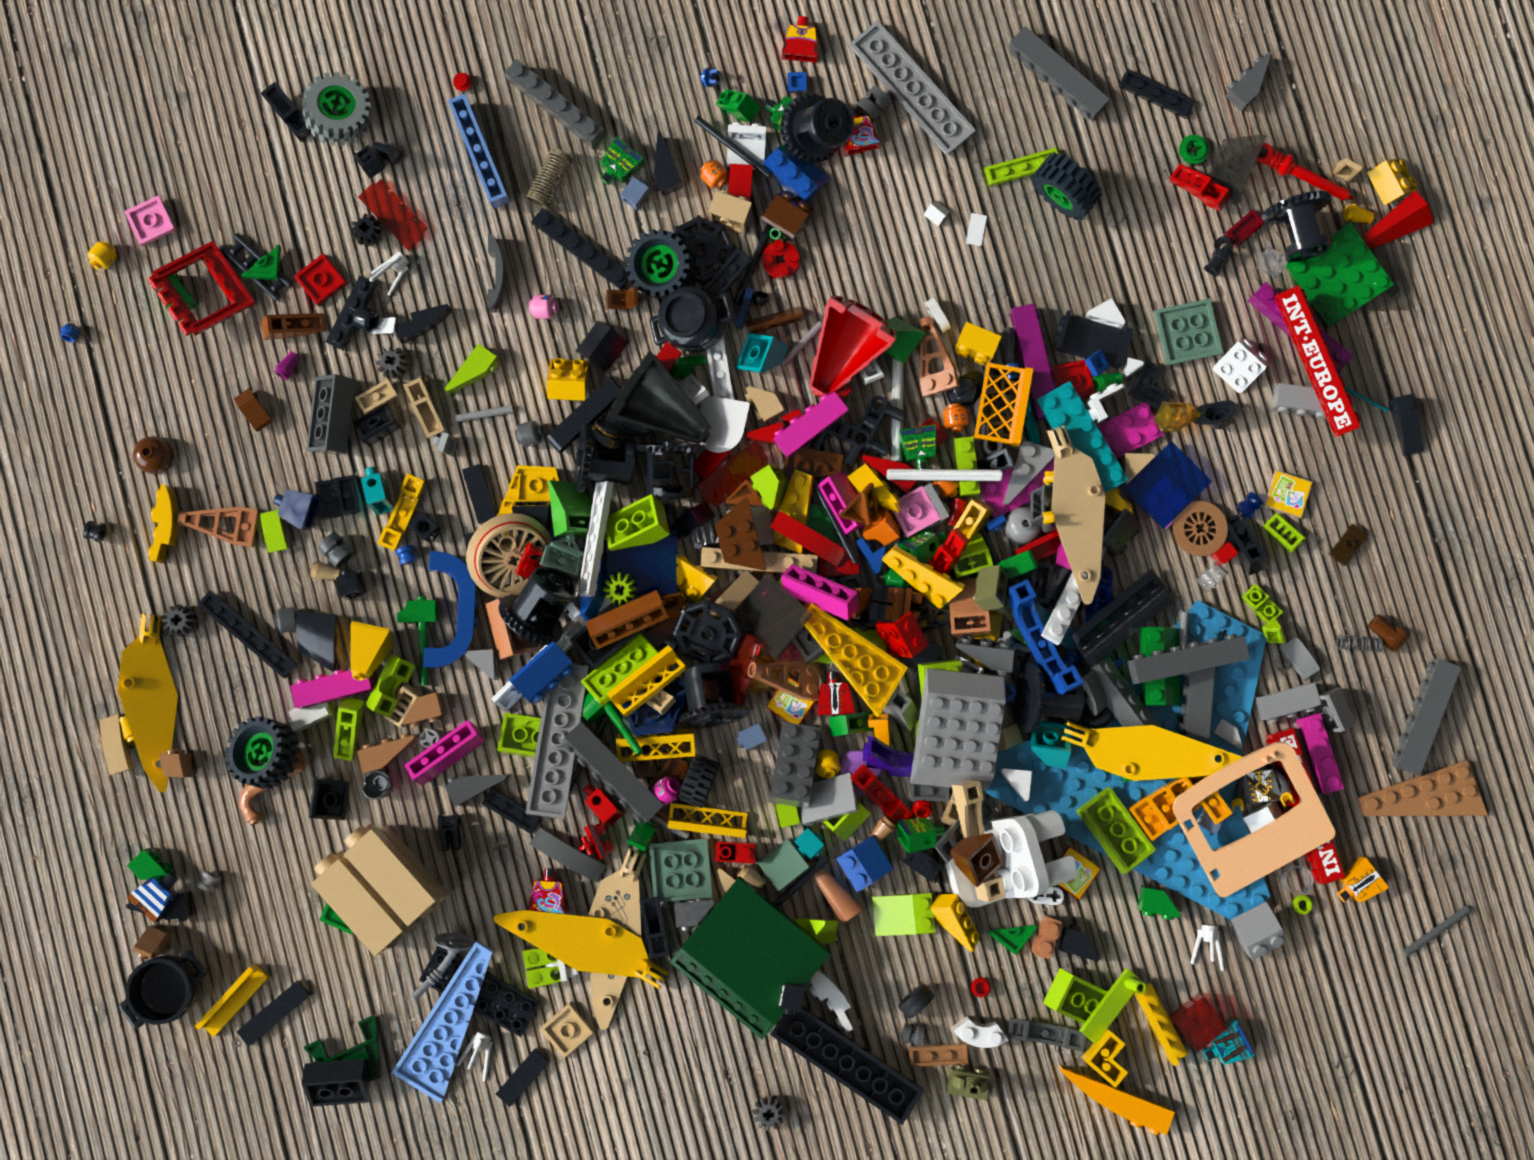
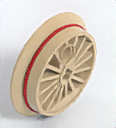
M508 513L489 519L476 530L467 548L466 563L471 578L479 588L492 596L504 598L510 594L519 595L528 579L517 575L518 580L515 581V572L529 542L534 544L540 540L541 545L536 547L545 550V547L553 542L550 534L540 522L524 514ZM517 530H523L516 545ZM528 533L533 534L534 536L524 544ZM504 539H510L507 544H501ZM490 541H492L498 547L499 551L486 546ZM485 551L498 557H482V554ZM531 556V557H530V558L535 559V560L540 561V562H541V559H542L541 556ZM481 563H495L483 569L481 567ZM497 570L491 577L485 578V574ZM510 574L509 583L505 585L506 580ZM502 575L498 586L492 584Z

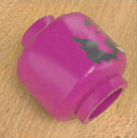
M666 776L653 785L652 794L663 805H668L679 798L681 786L675 778Z

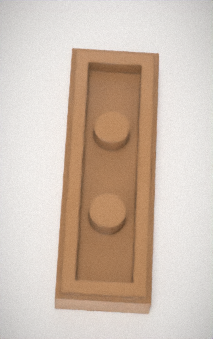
M967 1043L908 1046L910 1067L969 1064Z

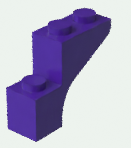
M868 736V743H864L863 761H866L867 768L888 769L889 776L911 777L914 753L894 750L878 738Z

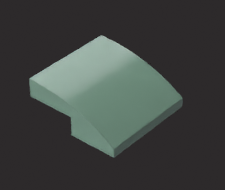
M788 838L757 862L778 892H781L810 869Z

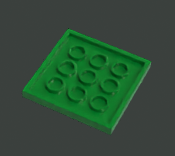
M1351 222L1331 235L1334 245L1326 253L1308 260L1290 262L1285 265V268L1296 284L1299 285L1300 289H1304L1307 300L1327 328L1394 285Z

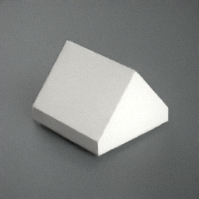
M935 200L930 204L924 216L939 226L950 211Z
M1127 358L1124 362L1123 376L1128 378L1144 365V362Z

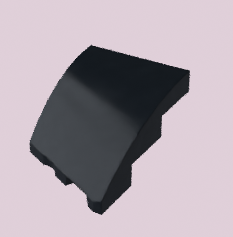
M297 611L296 636L298 651L330 671H336L337 615Z

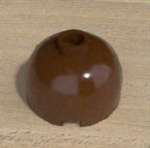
M156 436L144 437L134 447L133 460L137 467L152 475L162 474L170 468L169 465L174 460V451L170 443L163 438Z

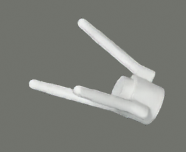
M397 252L371 272L375 275L370 278V281H374L390 267L395 271L400 269V273L388 292V296H391L403 274L408 270L406 265L409 261L400 252Z
M1202 925V930H1198L1197 940L1190 963L1192 965L1195 963L1203 937V941L1210 942L1212 962L1215 961L1214 942H1216L1220 969L1224 971L1218 926Z
M477 1031L476 1035L472 1036L470 1043L462 1053L456 1066L461 1064L473 1046L475 1050L468 1065L470 1070L478 1052L484 1051L487 1048L483 1071V1081L485 1082L487 1080L490 1052L493 1042L490 1041L492 1037Z

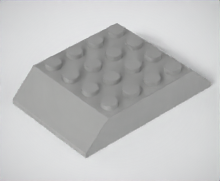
M926 668L910 783L952 788V784L966 780L980 781L982 791H987L994 778L1006 701L1003 676Z

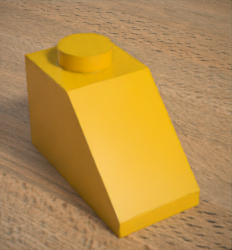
M972 499L954 529L958 528L971 540L985 525L994 509L980 499Z

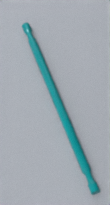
M1346 386L1344 387L1345 391L1383 409L1385 412L1389 411L1388 408L1381 406L1375 401Z

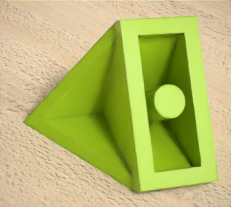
M795 918V922L820 943H835L838 920Z

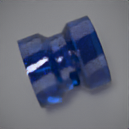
M1249 492L1246 495V499L1239 502L1236 507L1245 517L1251 519L1255 515V511L1262 508L1264 502L1255 493Z

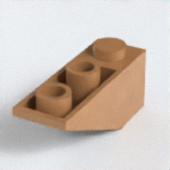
M410 732L399 735L400 739L393 741L392 738L381 740L380 745L374 746V743L363 745V749L357 751L363 773L387 768L418 736L411 735Z

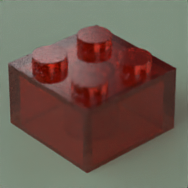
M1200 993L1169 1015L1171 1022L1196 1052H1199L1228 1029L1207 999Z

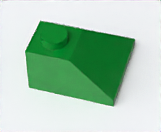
M894 317L886 321L889 323L888 328L890 330L891 328L894 329L897 337L892 346L883 353L905 364L926 333Z

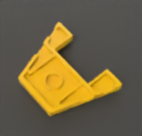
M517 465L497 516L513 513L512 505L515 501H550L548 481H560L556 467Z

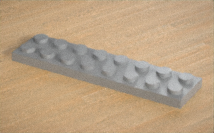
M878 20L849 44L854 53L946 156L976 132L973 126Z
M575 664L574 672L570 676L564 677L554 690H549L545 694L526 807L527 815L565 819L575 753L568 752L564 748L562 740L581 722L586 688L580 681L589 673V666Z

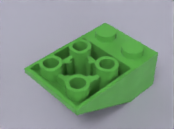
M549 480L548 486L554 537H565L573 533L575 538L587 539L592 503L586 491L584 490L582 493L576 492L574 482Z

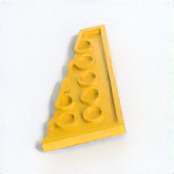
M811 603L800 621L877 717L880 716L908 667Z

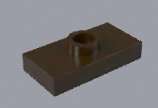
M1351 524L1328 555L1345 566L1368 535L1354 524Z

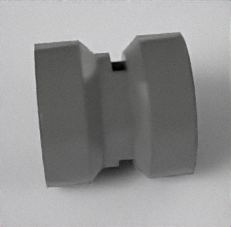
M904 1023L901 1042L906 1044L911 1042L916 1046H922L924 1026L918 1025L913 1027L911 1024Z

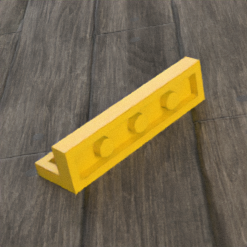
M668 645L610 690L607 695L621 713L627 717L682 674L687 667ZM675 663L679 665L676 670L669 671V668ZM663 676L662 681L654 683V679ZM647 689V693L638 695L639 691ZM632 701L628 708L624 709L622 707L625 702Z
M694 728L676 729L674 732L635 736L634 733H631L635 740L638 741L640 747L649 745L653 748L650 754L644 755L642 753L638 756L635 755V752L630 756H621V747H630L623 734H616L617 758L621 762L696 756ZM682 742H691V751L683 752L678 748ZM664 743H668L673 747L669 753H663L658 748Z
M670 803L667 826L670 829L746 838L745 828L748 813ZM674 808L683 809L687 815L682 819H673ZM695 811H702L706 817L697 822L690 815ZM715 813H720L725 820L720 824H714L710 817ZM735 815L743 816L741 827L733 826L729 820Z
M257 964L249 966L195 1027L198 1030L205 1028L213 1037L217 1036L270 976Z
M1149 982L1146 984L1147 989L1143 994L1134 992V995L1168 1061L1173 1066L1180 1064L1178 1060L1188 1055L1152 984Z

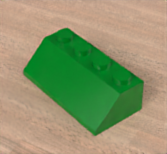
M1143 627L1139 629L1140 654L1145 653L1146 657L1152 656L1153 651L1164 650V653L1171 652L1170 648L1179 646V628ZM1180 675L1141 683V701L1145 706L1181 705Z

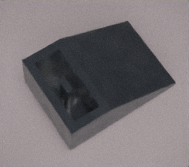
M1036 562L1038 568L1030 571L1028 580L1037 596L1035 603L1055 607L1072 574V570ZM1081 600L1076 611L1082 612L1083 600Z

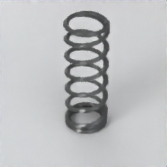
M1338 635L1337 637V648L1342 650L1344 648L1345 637L1348 638V650H1350L1352 637H1354L1355 639V651L1357 650L1358 638H1361L1362 640L1361 651L1364 650V640L1366 638L1369 641L1368 651L1371 650L1372 639L1375 640V652H1381L1383 648V640L1381 637H1372L1371 639H1369L1367 636L1364 638L1358 636L1356 638L1354 635H1352L1350 638L1348 635H1345L1344 637ZM1339 637L1341 639L1340 647L1338 646Z

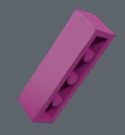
M835 391L831 394L828 392L820 398L821 402L816 406L814 404L810 405L802 417L796 416L789 422L791 424L786 429L782 427L775 432L774 435L776 437L773 438V441L787 459L848 413L849 409Z
M793 564L781 575L782 591L785 594L808 604L813 603L820 609L845 620H849L859 609L857 591Z
M345 669L334 671V675H317L315 680H298L295 685H291L295 708L304 709L344 699L345 697L371 692L374 688V681L372 675L369 679H364L363 681L356 680L352 677L351 670L345 671Z
M1321 713L1295 719L1318 793L1327 794L1344 789Z
M467 720L406 763L405 767L411 778L423 786L484 743L485 739L478 727Z

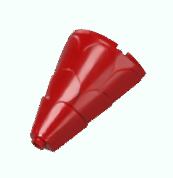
M831 296L825 307L809 389L820 398L828 392L831 394L848 383L855 374L868 366L872 360L892 346L897 337L894 329L891 328L890 330L888 328L889 323L863 304L852 299L844 301L842 296Z

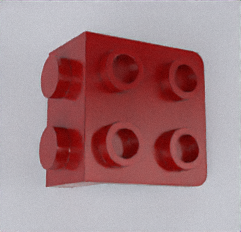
M907 612L895 622H878L876 624L877 633L883 639L887 652L894 657L913 658L929 646L912 612Z

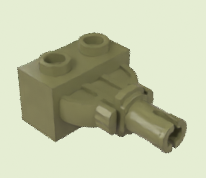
M1001 565L979 569L978 577L976 578V592L974 593L975 603L983 611H996L997 614H1003L1007 621L1014 620L1009 597L1006 594L1007 573Z
M955 1064V1067L950 1066L946 1091L948 1094L987 1101L991 1076L989 1073H986L985 1069L975 1068L974 1070H968L967 1066Z

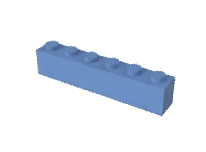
M462 94L447 100L492 209L510 203L466 95Z

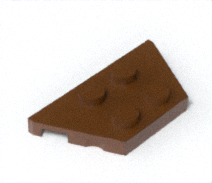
M744 498L715 524L724 563L765 571L767 567L749 499Z

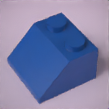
M874 835L843 852L837 858L838 863L857 892L894 869Z

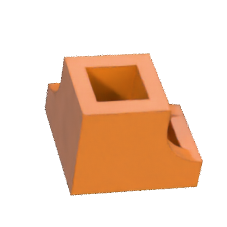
M884 507L878 511L879 514L870 525L864 526L863 536L867 541L876 539L885 546L900 537L901 527L894 519L892 511Z

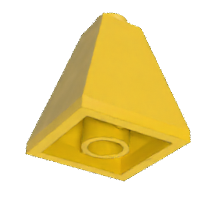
M355 621L351 622V672L354 679L359 681L369 679L393 650L394 644L390 629Z

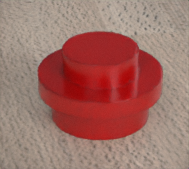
M458 73L453 79V85L458 91L464 92L470 89L472 79L467 73Z
M919 800L913 804V813L918 818H927L932 811L930 802Z
M978 977L973 980L971 990L975 996L985 997L990 993L991 985L987 979Z

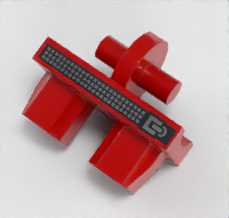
M603 823L584 827L587 837H581L584 845L579 847L580 851L586 849L588 856L593 854L594 851L597 860L606 857V854L612 851L614 847L610 840L601 843L598 837L606 833Z

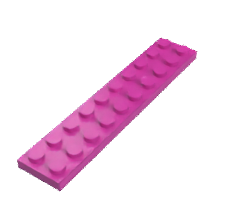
M1145 402L1097 425L1116 459L1164 435L1149 405ZM1055 456L1008 505L1002 503L1013 468L1002 472L1001 481H984L979 484L980 494L984 502L994 509L991 513L993 519L1030 502L1031 492L1043 486L1045 472L1054 471Z

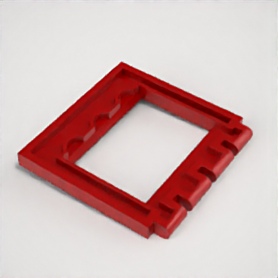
M214 241L152 271L153 276L148 278L155 291L160 290L157 292V295L166 307L170 306L168 311L176 322L181 321L178 325L185 336L190 334L196 336L255 305V301ZM202 260L232 304L197 321L168 277Z

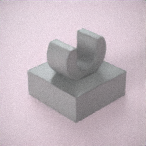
M442 432L441 438L434 437L432 444L438 446L437 451L452 457L458 438Z

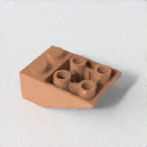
M976 578L952 580L957 584L961 582L965 585L964 589L949 601L952 636L992 634L990 610L983 611L974 601V593L977 586Z

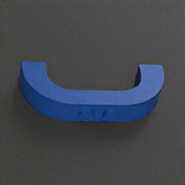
M430 551L428 572L448 574L455 580L458 586L457 624L453 641L448 646L442 648H424L423 668H438L449 665L459 659L469 647L473 636V627H477V616H474V608H478V597H475V582L471 578L464 562L449 553Z
M1028 579L1010 587L1008 595L1014 619L1046 680L1056 692L1062 695L1082 686L1084 682L1075 666L1073 665L1068 668L1061 660L1053 643L1041 636L1044 626L1035 608L1037 596Z

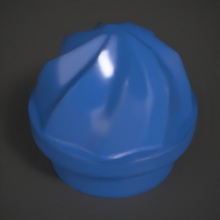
M73 323L65 324L60 329V337L67 342L74 343L80 337V330Z

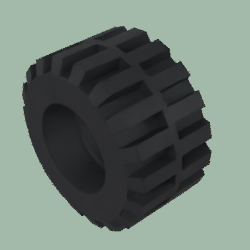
M697 754L693 758L679 793V800L702 808L707 801L718 773L719 762Z

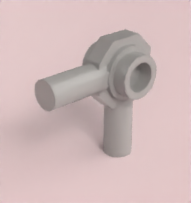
M1005 631L1003 637L997 641H1010L1012 644H1017L1016 651L1030 653L1028 645L1014 642V638L1011 637L1009 631Z

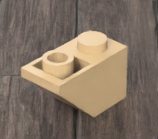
M751 386L746 387L747 394H745V398L749 404L753 403L756 409L754 414L758 421L762 420L766 424L784 414V409L775 393Z

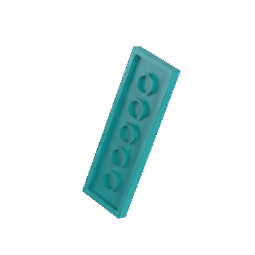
M1070 381L1036 400L1052 430L1057 427L1061 429V426L1066 425L1073 447L1093 459L1105 493L1129 480Z

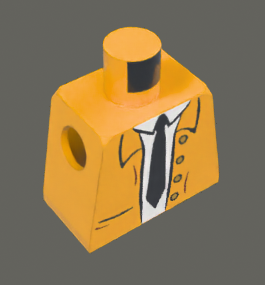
M1359 856L1344 872L1345 878L1339 879L1344 888L1337 892V895L1343 902H1346L1351 897L1357 902H1364L1387 890L1389 887L1368 859Z

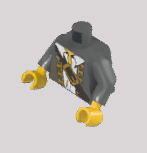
M1046 471L1043 486L1031 492L1030 523L1042 527L1043 532L1046 533L1057 530L1054 512L1051 511L1054 471Z
M1262 766L1240 778L1235 790L1234 800L1231 804L1233 811H1235L1237 805H1240L1241 811H1244V803L1281 800L1282 804L1286 807L1285 802L1290 799L1292 804L1295 801L1291 795L1290 785L1286 778L1280 772L1275 771V769L1266 770L1265 766Z

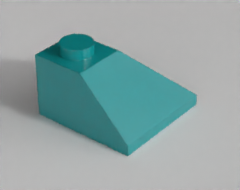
M748 333L735 368L764 373L783 362L788 345L773 336Z
M1040 720L1039 725L1031 732V749L1047 766L1066 768L1071 754V743L1061 740L1062 736L1071 738L1070 734L1064 732L1065 729L1070 730V726Z

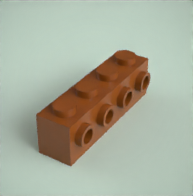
M656 590L585 623L596 648L600 649L669 617Z

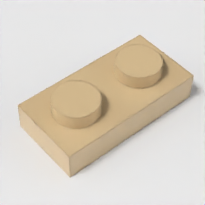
M386 379L355 397L363 413L367 415L398 397V394L389 379Z

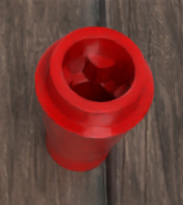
M953 497L952 502L950 501L949 504L950 513H948L947 524L956 526L967 508L968 502Z

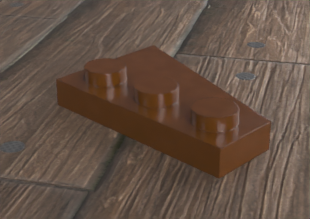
M801 448L788 459L785 456L782 473L788 481L791 480L795 469L814 477L840 473L844 455Z
M679 757L668 758L647 789L652 793L653 785L666 776L675 778L682 787L688 763ZM670 804L664 805L657 812L658 815L667 821Z

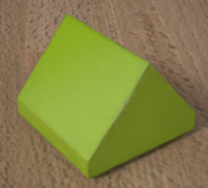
M1276 619L1262 627L1266 643L1285 644L1286 641L1282 628Z

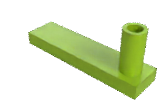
M1125 968L1079 1031L1093 1043L1097 1044L1134 992L1143 994L1146 991V984L1131 970Z

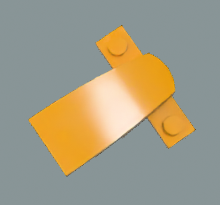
M1208 776L1176 778L1128 808L1150 841H1153L1179 823L1173 812V803L1176 797ZM1218 790L1192 808L1193 813L1202 806L1214 824H1218L1232 814V811L1219 795Z

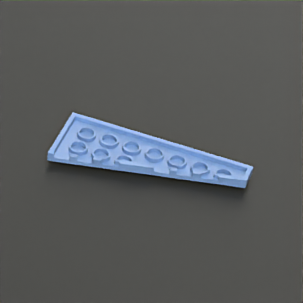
M478 940L472 946L392 1071L394 1075L439 1103L444 1099L493 953L491 948Z

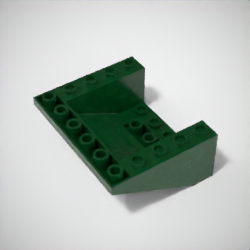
M739 876L682 944L670 963L763 1040L784 1014L783 1009L779 1008L783 984L804 988L828 958L831 951Z

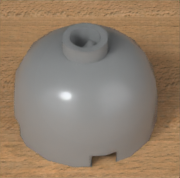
M1016 508L1005 518L1006 521L1003 524L1004 533L1014 544L1021 546L1035 541L1041 534L1042 527L1030 523V508Z

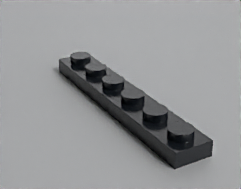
M541 208L531 221L533 226L617 289L622 290L629 281L628 276L630 274L624 268L544 208Z
M209 590L197 604L282 678L286 679L298 665L297 662L212 590Z

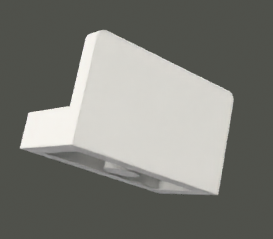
M328 703L304 709L294 708L289 711L293 721L290 725L294 732H300L333 716V713Z

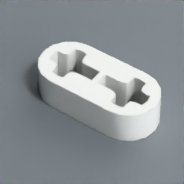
M931 298L926 301L924 305L929 315L933 317L939 331L944 333L951 329L946 316L936 300Z
M1049 887L1043 896H1036V899L1027 897V899L1038 904L1058 905L1063 901L1064 894L1057 887ZM1055 890L1059 894V898H1056L1055 901L1050 897H1046V894H1053Z

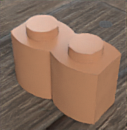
M1047 915L1042 917L1038 926V934L1032 942L1031 949L1034 954L1046 959L1053 955L1055 940L1062 931L1061 921Z

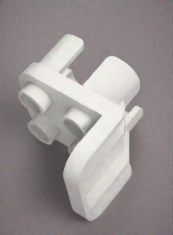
M1054 810L1038 814L1033 812L1023 816L991 819L986 825H983L984 834H994L1004 861L996 871L999 877H1002L1006 897L991 902L978 900L975 886L955 865L953 858L948 863L944 860L953 894H958L960 901L967 908L980 907L1004 898L1035 897L1046 893L1049 887L1070 881L1076 876V864L1072 856H1065L1044 863L1038 842L1065 833L1063 821Z

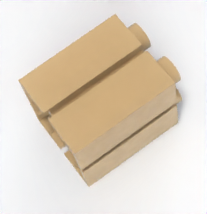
M369 824L365 828L363 825L360 826L344 840L350 848L345 853L341 850L335 855L330 853L315 866L314 870L320 876L311 885L375 957L392 948L418 924L416 919L419 916L422 919L425 918L450 894L388 825L375 828L372 824Z

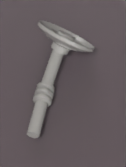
M442 933L435 937V943L439 947L446 949L448 954L437 970L434 969V973H430V976H427V980L411 994L415 1001L432 985H435V982H439V978L442 979L443 973L459 951L472 948L474 940L471 937L460 933Z

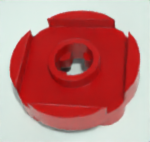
M776 240L769 244L762 254L764 271L774 279L791 277L799 266V253L797 249L789 242ZM783 256L786 262L784 264H777L776 257Z

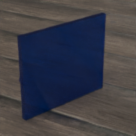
M1171 441L1122 489L1164 529L1212 481L1193 463V460H1190Z
M667 536L652 544L613 551L609 550L606 539L607 564L605 567L607 568V580L612 581L610 578L611 574H614L617 579L618 572H621L622 578L629 574L627 581L635 580L630 585L637 587L636 591H631L634 594H649L656 590L658 594L677 593L676 567L678 564L676 563V536ZM617 585L616 591L623 593L624 586L620 587V585Z

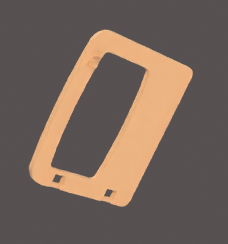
M1285 742L1272 743L1230 763L1178 795L1173 803L1174 815L1215 892L1220 897H1227L1330 841L1335 836V829L1295 750ZM1277 760L1281 761L1300 797V803L1253 833L1215 850L1211 849L1192 814L1193 806L1234 780ZM1188 819H1190L1194 825V827L1188 829L1186 824L1184 823ZM1214 869H1217L1220 874L1216 879H1214L1211 873Z

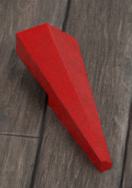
M1414 190L1361 238L1371 250L1430 226L1434 222L1428 203Z

